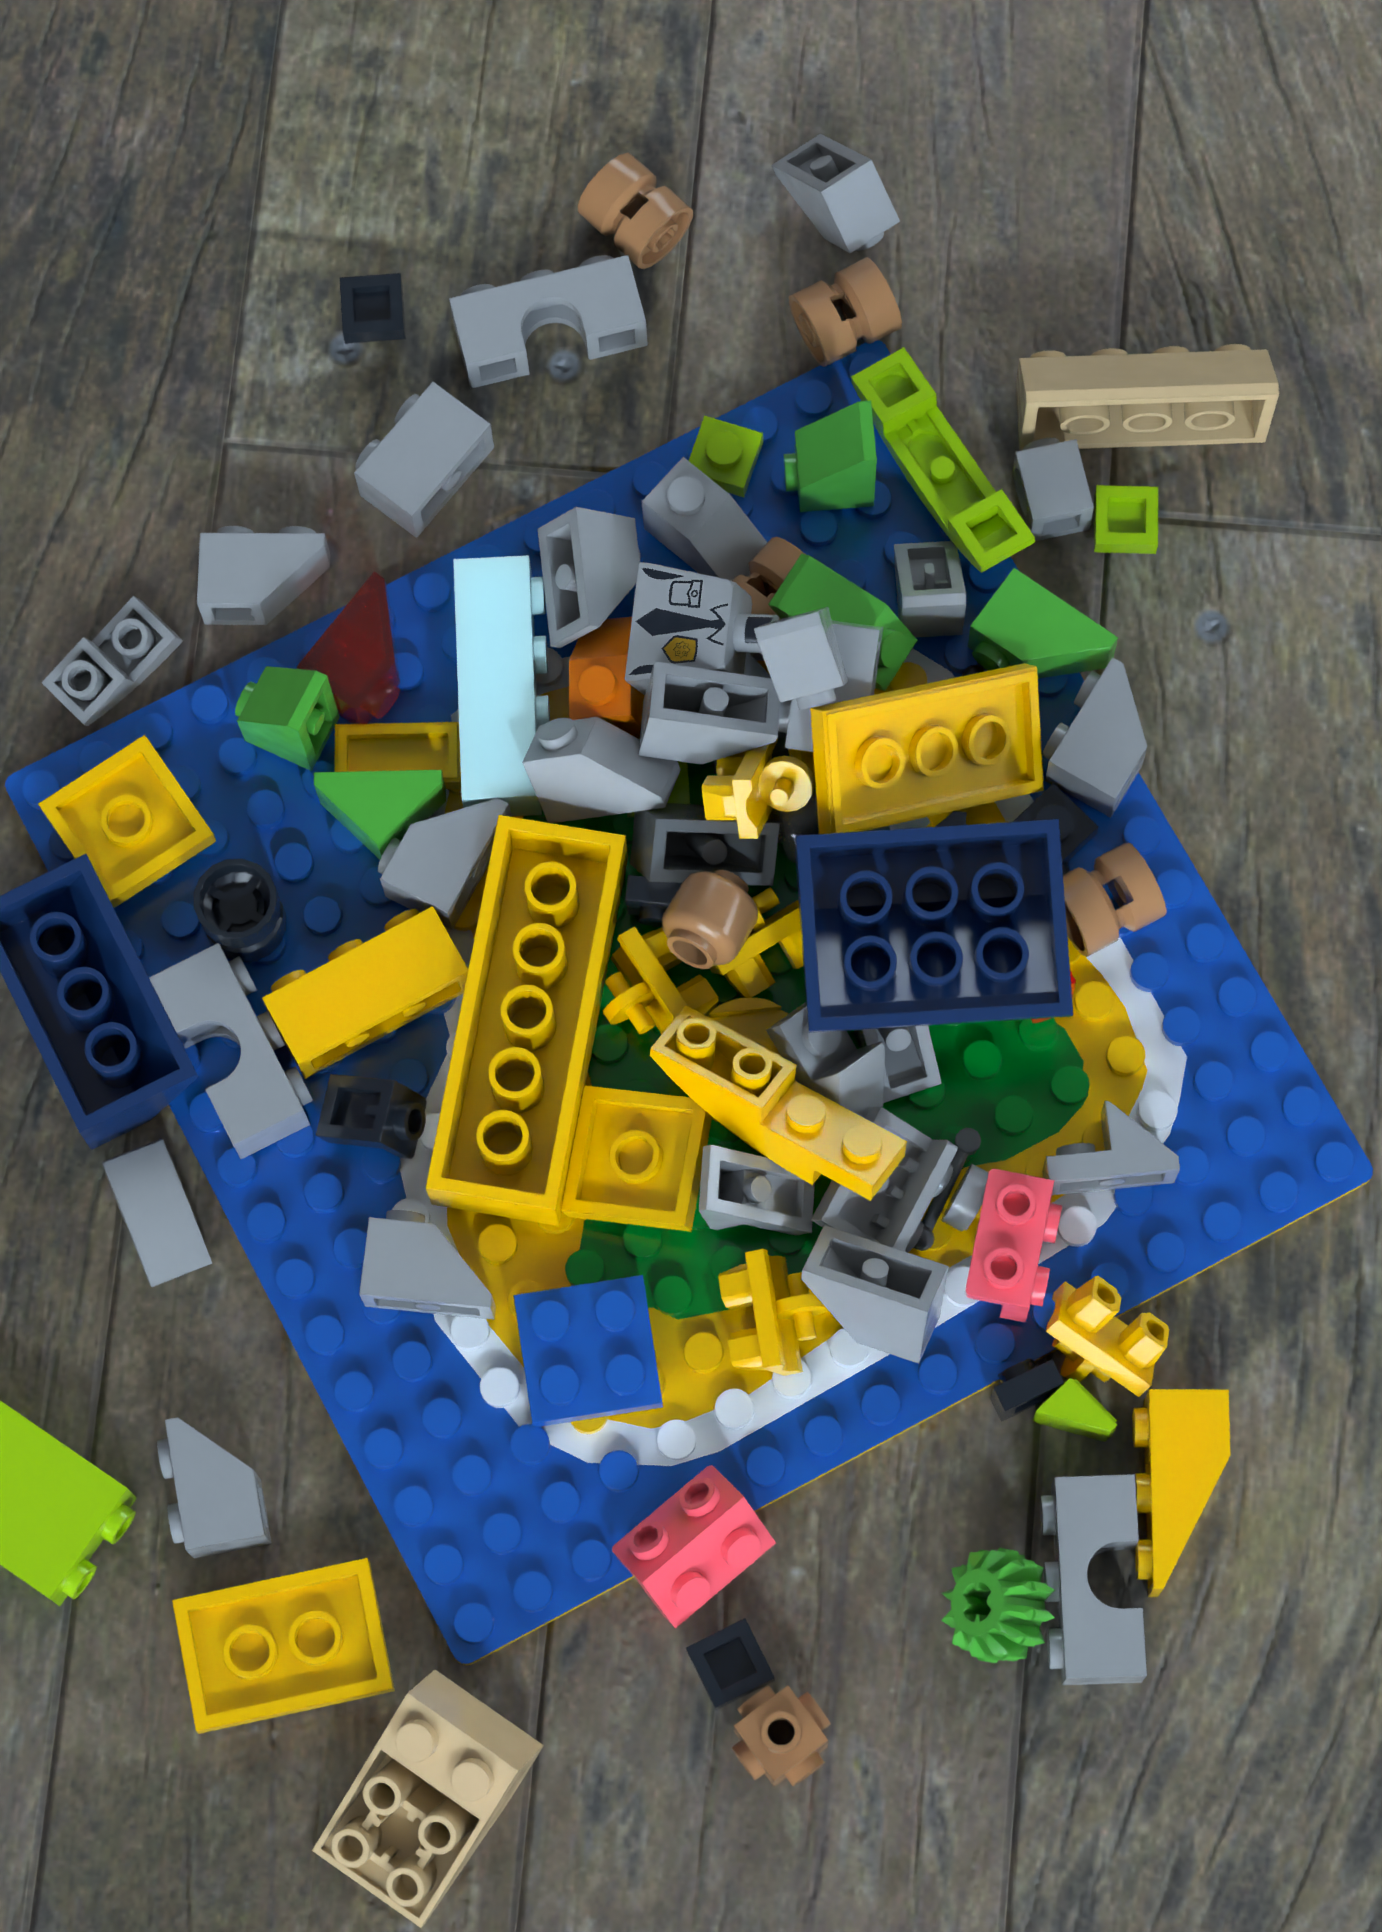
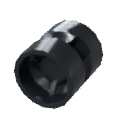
M226 859L212 865L199 878L194 890V910L211 946L219 943L226 958L229 960L240 956L243 962H255L269 956L280 945L286 931V913L270 874L259 864L245 859Z

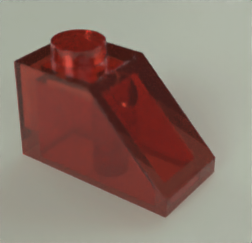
M375 571L296 667L303 670H315L328 676L338 713L352 724H367L373 716L377 719L382 718L394 705L400 693V688L397 687L400 684L390 600L385 579Z

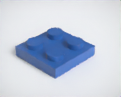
M643 1275L514 1295L530 1412L534 1428L663 1408Z

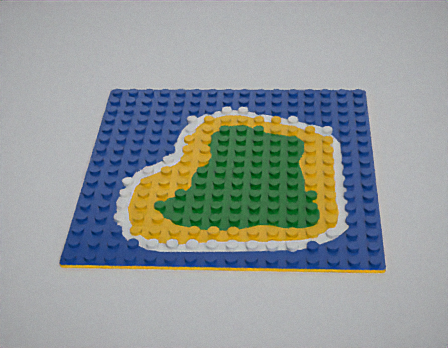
M877 340L871 344L865 342L856 347L855 352L825 367L820 365L715 419L763 433V445L745 497L729 494L767 542L773 537L785 539L806 555L813 557L886 603L898 617L894 544L951 540L918 497L892 457L875 426L877 464L874 506L800 512L798 491H786L783 454L795 453L796 430L861 401L851 383V376L891 355L886 345L882 341ZM700 426L12 773L6 779V791L48 872L74 860V857L50 824L38 803L145 735L216 838L215 843L114 908L148 977L211 947L194 910V890L199 878L212 865L226 859H245L259 864L270 874L286 913V931L280 945L269 956L255 962H243L257 989L246 995L256 1016L267 1011L262 997L272 993L271 986L281 977L296 970H305L307 974L329 962L327 959L328 955L342 944L355 939H361L365 943L385 932L384 926L389 920L410 909L385 897L380 881L382 874L378 872L380 860L320 804L314 787V772H335V727L313 770L310 771L244 741L237 722L239 717L235 715L236 705L243 689L250 681L257 684L266 666L315 670L328 676L340 716L336 724L459 722L453 559L529 555L532 577H543L538 528L574 507H580L635 518L640 562L698 573L644 529L642 500L683 457L689 461ZM958 549L966 591L963 634L917 637L918 641L886 691L875 689L874 695L961 677L964 669L970 665L982 667L972 656L973 650L968 648L970 625L1013 568L1018 570L1011 556L981 573ZM636 584L607 619L632 617ZM546 610V614L534 615L535 636H546L548 673L536 674L537 696L548 695L551 721L557 718H569V659L578 639L561 648L551 647ZM750 653L769 673L763 655L760 653ZM1080 672L1038 679L1042 753L1059 723L1070 727L1081 709L1074 704L1075 698L1084 683ZM1042 756L1045 791L1051 786L1050 783L1045 781L1049 759ZM687 762L690 804L703 805L702 784L707 776H717V773L714 774L712 762L705 764ZM1139 772L1111 818L1062 791L1099 826L1097 834L1062 867L1063 875L1078 867L1091 872L1094 870L1095 858L1125 842L1131 843L1146 861L1160 887L1166 905V915L1136 932L1122 927L1119 929L1117 942L1088 957L1082 956L1068 938L1070 969L1076 980L1072 998L1073 1016L1054 1017L1039 1023H1032L1031 1019L928 1025L942 1084L883 1103L882 1108L932 1140H948L954 1144L957 1133L964 1128L976 1130L981 1137L979 1149L975 1154L967 1157L932 1231L935 1238L934 1244L931 1248L924 1251L912 1248L908 1252L949 1266L940 1318L919 1364L856 1343L828 1311L813 1316L816 1338L798 1341L802 1373L783 1376L768 1370H743L732 1365L728 1346L729 1333L755 1328L756 1323L753 1306L737 1310L725 1307L721 1298L719 1273L741 1264H746L745 1252L758 1249H766L770 1256L785 1257L788 1275L802 1272L823 1228L813 1221L812 1233L797 1236L745 1224L720 1230L710 1229L699 1212L700 1188L692 1232L566 1216L563 1212L561 1213L559 1226L432 1205L426 1191V1183L463 994L304 1079L286 1044L275 1050L274 1053L284 1072L296 1066L313 1099L312 1102L302 1106L310 1125L243 1159H240L205 1090L227 1078L235 1070L240 1060V1046L228 1038L211 1037L185 1049L198 1078L172 1100L169 1106L458 1663L462 1665L474 1664L634 1578L612 1552V1547L707 1466H714L745 1497L754 1512H757L999 1382L998 1374L1007 1368L1030 1358H1033L1034 1362L1056 1351L1057 1349L1052 1346L1055 1338L1046 1332V1328L1055 1309V1302L1052 1300L1053 1292L1065 1281L1078 1289L1093 1277L1100 1276L1114 1286L1122 1298L1120 1311L1115 1315L1118 1318L1370 1181L1373 1175L1370 1161ZM446 789V802L430 818L464 808L461 789ZM814 789L808 803L801 809L784 812L773 808L768 819L776 820L780 823L773 886L747 885L749 888L748 894L752 898L771 887L780 902L777 906L761 914L764 920L798 900L795 841L796 836L819 834L816 789ZM1044 791L956 811L967 812L966 825L1013 822ZM543 809L542 815L511 816L548 823ZM953 811L927 817L930 823L926 827H935ZM627 813L552 823L626 835L628 861L605 980L614 973L619 972L611 957L620 947V943L617 940L620 934L634 926L641 936L660 928L639 923L638 915H629L627 911L625 897L628 875L644 877L630 865L634 817H627ZM488 867L453 930L445 927L468 968ZM1108 885L1103 886L1114 909H1119L1120 907L1115 901ZM776 943L759 953L775 983L752 998L769 1000L781 1006L782 1011L790 1014L806 1002L804 967L793 968L779 943ZM681 962L666 971L676 988L698 975L706 978L718 996L719 1001L716 1007L725 1002L742 998L728 983L724 975L714 974L710 968L700 969ZM604 984L585 1086L689 1097L650 1056L651 1047L662 1035L656 1025L646 1033L639 1034L630 1019L615 1025L609 1023L603 1014V1010L615 997L607 985ZM848 1030L847 1033L856 1048L859 1049L860 1046L854 1030ZM330 1074L396 1080L426 1098L425 1128L423 1134L418 1139L415 1155L412 1159L399 1158L381 1148L328 1143L316 1136ZM1104 1101L1111 1102L1179 1156L1180 1171L1175 1183L1052 1195L1050 1203L1062 1205L1055 1244L1043 1241L1038 1266L1050 1268L1043 1307L1030 1304L1026 1322L1000 1318L1002 1305L971 1299L965 1294L982 1205L969 1228L961 1232L941 1221L954 1192L971 1164L987 1172L991 1169H999L1043 1178L1042 1170L1046 1156H1056V1149L1058 1147L1075 1143H1091L1095 1145V1152L1105 1151L1101 1111ZM711 1121L707 1145L766 1157L719 1122ZM822 1174L815 1181L813 1215L832 1179ZM930 1202L928 1208L926 1209V1211H925V1213H924V1215H923L921 1221H923V1219H924V1217H925V1215H926V1213H927V1211H928V1209H929V1207H930V1205H931V1202ZM389 1210H406L425 1215V1223H434L490 1291L496 1305L495 1320L365 1307L359 1293L369 1217L386 1219V1212ZM643 1275L663 1408L534 1428L530 1412L514 1295Z

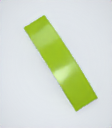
M904 347L851 376V383L860 400L871 401L873 424L904 476L942 530L975 568L982 573L1035 543V536L1002 489L997 492L939 410L935 391Z

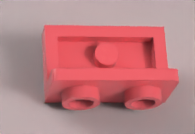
M991 1169L988 1173L965 1294L971 1299L1002 1305L1000 1318L1026 1322L1030 1304L1043 1307L1050 1268L1038 1266L1043 1241L1055 1244L1062 1205L1050 1203L1054 1180Z
M710 1465L612 1547V1552L636 1578L661 1614L676 1629L775 1545L776 1542L745 1497L714 1466Z

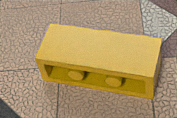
M433 906L420 913L417 909H410L398 914L385 924V932L365 943L361 939H355L342 944L328 955L327 959L329 962L307 974L305 970H296L281 977L271 986L272 993L262 997L269 1015L304 1079L464 993L468 967Z

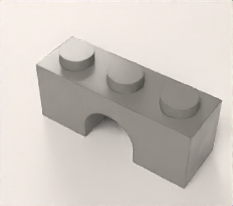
M608 255L595 256L585 260L576 268L555 273L551 270H538L525 275L518 282L498 287L490 284H480L466 289L460 296L449 298L453 324L470 389L530 375L525 347L526 341L534 330L549 323H562L574 328L584 341L589 360L648 346L646 319L628 255L617 258Z
M217 943L149 977L185 1049L211 1037L228 1038L240 1046V1060L235 1070L227 1078L205 1089L240 1159L310 1125L302 1106L312 1102L313 1099L296 1066L284 1072L274 1051L285 1046L268 1011L256 1016L247 1000L246 995L257 989L240 956L228 961L220 944Z
M1135 1474L1055 1477L1051 1485V1495L1040 1496L1042 1536L1054 1535L1055 1561L1044 1562L1043 1575L1044 1583L1055 1591L1047 1598L1046 1602H1057L1059 1628L1047 1629L1049 1669H1061L1062 1685L1142 1683L1147 1676L1143 1608L1118 1609L1105 1605L1095 1597L1090 1589L1087 1578L1088 1565L1096 1556L1107 1551L1134 1550L1139 1541Z

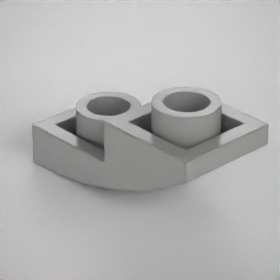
M133 596L92 641L83 637L43 680L42 684L84 725L89 726L140 685L171 655L183 640L142 600Z
M163 1139L101 1162L151 1287L212 1264Z

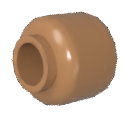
M717 870L715 873L704 871L690 874L682 882L662 917V928L668 938L667 946L670 951L684 963L700 969H709L713 965L729 964L739 954L758 919V909L754 900L748 894L749 888L739 876L726 870Z

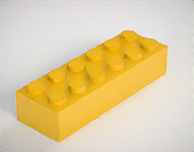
M498 815L426 1183V1191L432 1205L559 1226L582 1094L588 1075L628 861L626 835Z

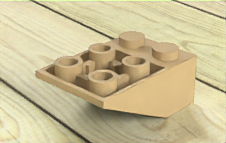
M433 1670L407 1693L312 1851L422 1928L508 1804L544 1745L437 1670Z

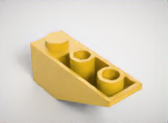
M1149 1389L1144 1399V1408H1133V1446L1145 1447V1473H1135L1137 1513H1146L1147 1539H1139L1135 1546V1571L1137 1580H1148V1597H1158L1164 1589L1231 1455L1229 1390Z

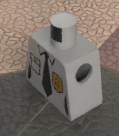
M639 562L625 681L645 695L654 662L744 674L747 652L761 653L754 628L765 623L777 621L779 617L768 614H751V595L736 582L662 565Z

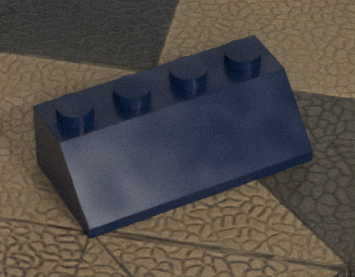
M87 854L71 860L0 896V973L79 1133L90 1149L93 1150L149 1122L198 1078V1075Z

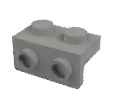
M870 1107L865 1119L906 1140L905 1157L871 1201L832 1180L811 1220L821 1227L826 1225L909 1252L916 1245L922 1234L924 1224L921 1219L932 1198L938 1196L951 1179L953 1165L950 1163L958 1147L948 1140H932L882 1107Z

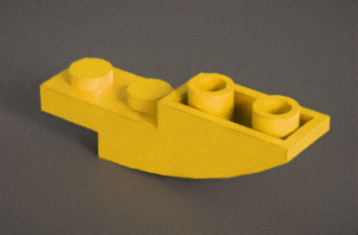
M687 1005L650 1049V1056L663 1071L720 1124L749 1146L811 1185L822 1174L871 1201L905 1157L906 1140L795 1081L796 1064Z

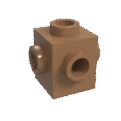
M767 1686L737 1709L743 1717L742 1720L734 1725V1733L740 1741L731 1749L754 1780H757L764 1774L772 1786L775 1787L787 1778L794 1787L825 1763L819 1755L828 1748V1739L822 1731L831 1723L808 1692L797 1698L789 1686H786L777 1694L774 1693L770 1686ZM776 1721H786L794 1729V1737L786 1745L774 1744L768 1737V1729Z

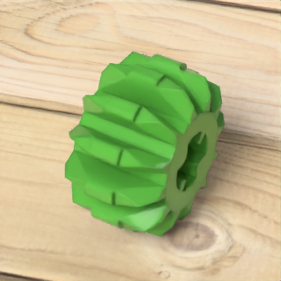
M999 1548L998 1550L991 1551L980 1550L978 1552H970L967 1565L951 1568L956 1585L954 1589L941 1593L951 1602V1610L941 1621L951 1628H955L952 1644L959 1646L962 1650L970 1651L971 1656L977 1657L979 1661L997 1663L998 1660L1017 1661L1019 1659H1026L1028 1646L1034 1647L1035 1645L1045 1643L1040 1625L1042 1622L1055 1618L1045 1609V1601L1055 1590L1046 1583L1041 1582L1044 1567L1037 1565L1032 1560H1026L1025 1555L1019 1554L1016 1550Z

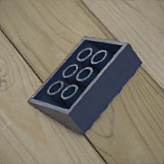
M1059 819L796 836L795 858L809 1033L1073 1016Z

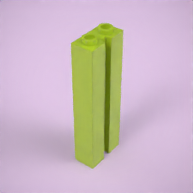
M0 1401V1565L60 1607L67 1596L76 1599L92 1580L97 1566L91 1563L89 1559L102 1541L105 1540L115 1544L127 1531L136 1514L130 1507L137 1497L127 1487Z

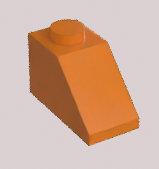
M632 617L606 619L599 628L578 638L569 659V718L577 720L599 717L640 739L645 695L625 681Z

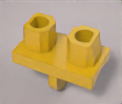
M778 738L774 743L718 759L716 765L717 776H707L702 784L706 820H737L739 839H758L773 808L778 811L791 812L801 809L808 803L814 792L815 779L813 773L804 762L796 757L779 756L771 759L772 751Z
M771 887L752 898L758 909V919L739 954L729 964L713 965L710 967L712 973L724 975L728 983L742 998H752L775 983L759 954L774 944L779 943L793 968L798 969L803 966L798 900L764 920L761 914L780 904Z
M634 926L618 936L617 940L620 943V947L612 954L611 960L619 972L614 973L605 980V984L615 997L603 1010V1014L610 1024L615 1025L630 1019L639 1034L646 1033L655 1025L662 1034L686 1005L708 1017V1014L716 1008L719 999L707 979L701 975L676 988L666 971L683 961L670 951L667 946L668 938L663 928L641 936Z
M766 1249L745 1252L746 1264H741L718 1275L721 1298L725 1307L737 1310L753 1306L755 1316V1328L729 1333L728 1346L731 1363L734 1367L743 1370H768L783 1376L802 1373L798 1341L816 1338L813 1316L826 1313L828 1309L814 1293H809V1288L801 1280L802 1272L788 1275L785 1257L770 1256Z
M1100 1276L1093 1277L1078 1289L1065 1281L1053 1292L1052 1300L1055 1302V1309L1046 1328V1332L1055 1338L1052 1346L1066 1355L1061 1368V1375L1066 1379L1071 1377L1074 1380L1076 1378L1079 1382L1086 1378L1089 1373L1104 1383L1112 1378L1140 1397L1152 1386L1155 1363L1167 1348L1168 1325L1150 1312H1142L1129 1325L1115 1317L1120 1311L1122 1298L1118 1294L1117 1289Z

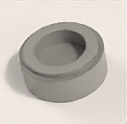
M974 1164L969 1166L941 1219L942 1222L961 1232L969 1228L983 1203L989 1172Z

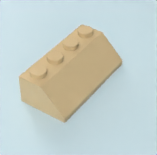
M1229 344L1221 346L1215 351L1189 352L1184 347L1169 346L1157 349L1151 354H1127L1124 350L1109 348L1098 350L1091 356H1066L1059 351H1041L1031 355L1030 358H1019L1016 378L1019 451L1023 450L1027 444L1043 438H1056L1059 442L1076 439L1079 449L1266 442L1279 397L1278 380L1268 350H1251L1246 345Z

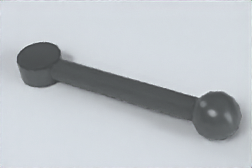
M972 1128L960 1130L955 1137L954 1145L958 1147V1150L950 1163L953 1165L951 1179L945 1189L938 1196L934 1197L922 1221L924 1224L922 1234L913 1247L916 1250L924 1251L931 1248L934 1244L935 1238L932 1231L967 1157L975 1154L980 1147L981 1137Z

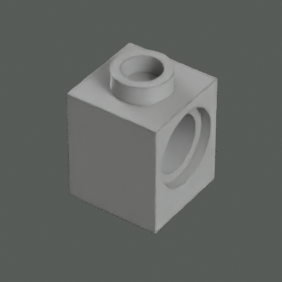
M1043 438L1027 444L1021 451H1016L1012 476L1024 522L1035 536V541L1090 530L1094 506L1077 440L1059 442L1056 438Z

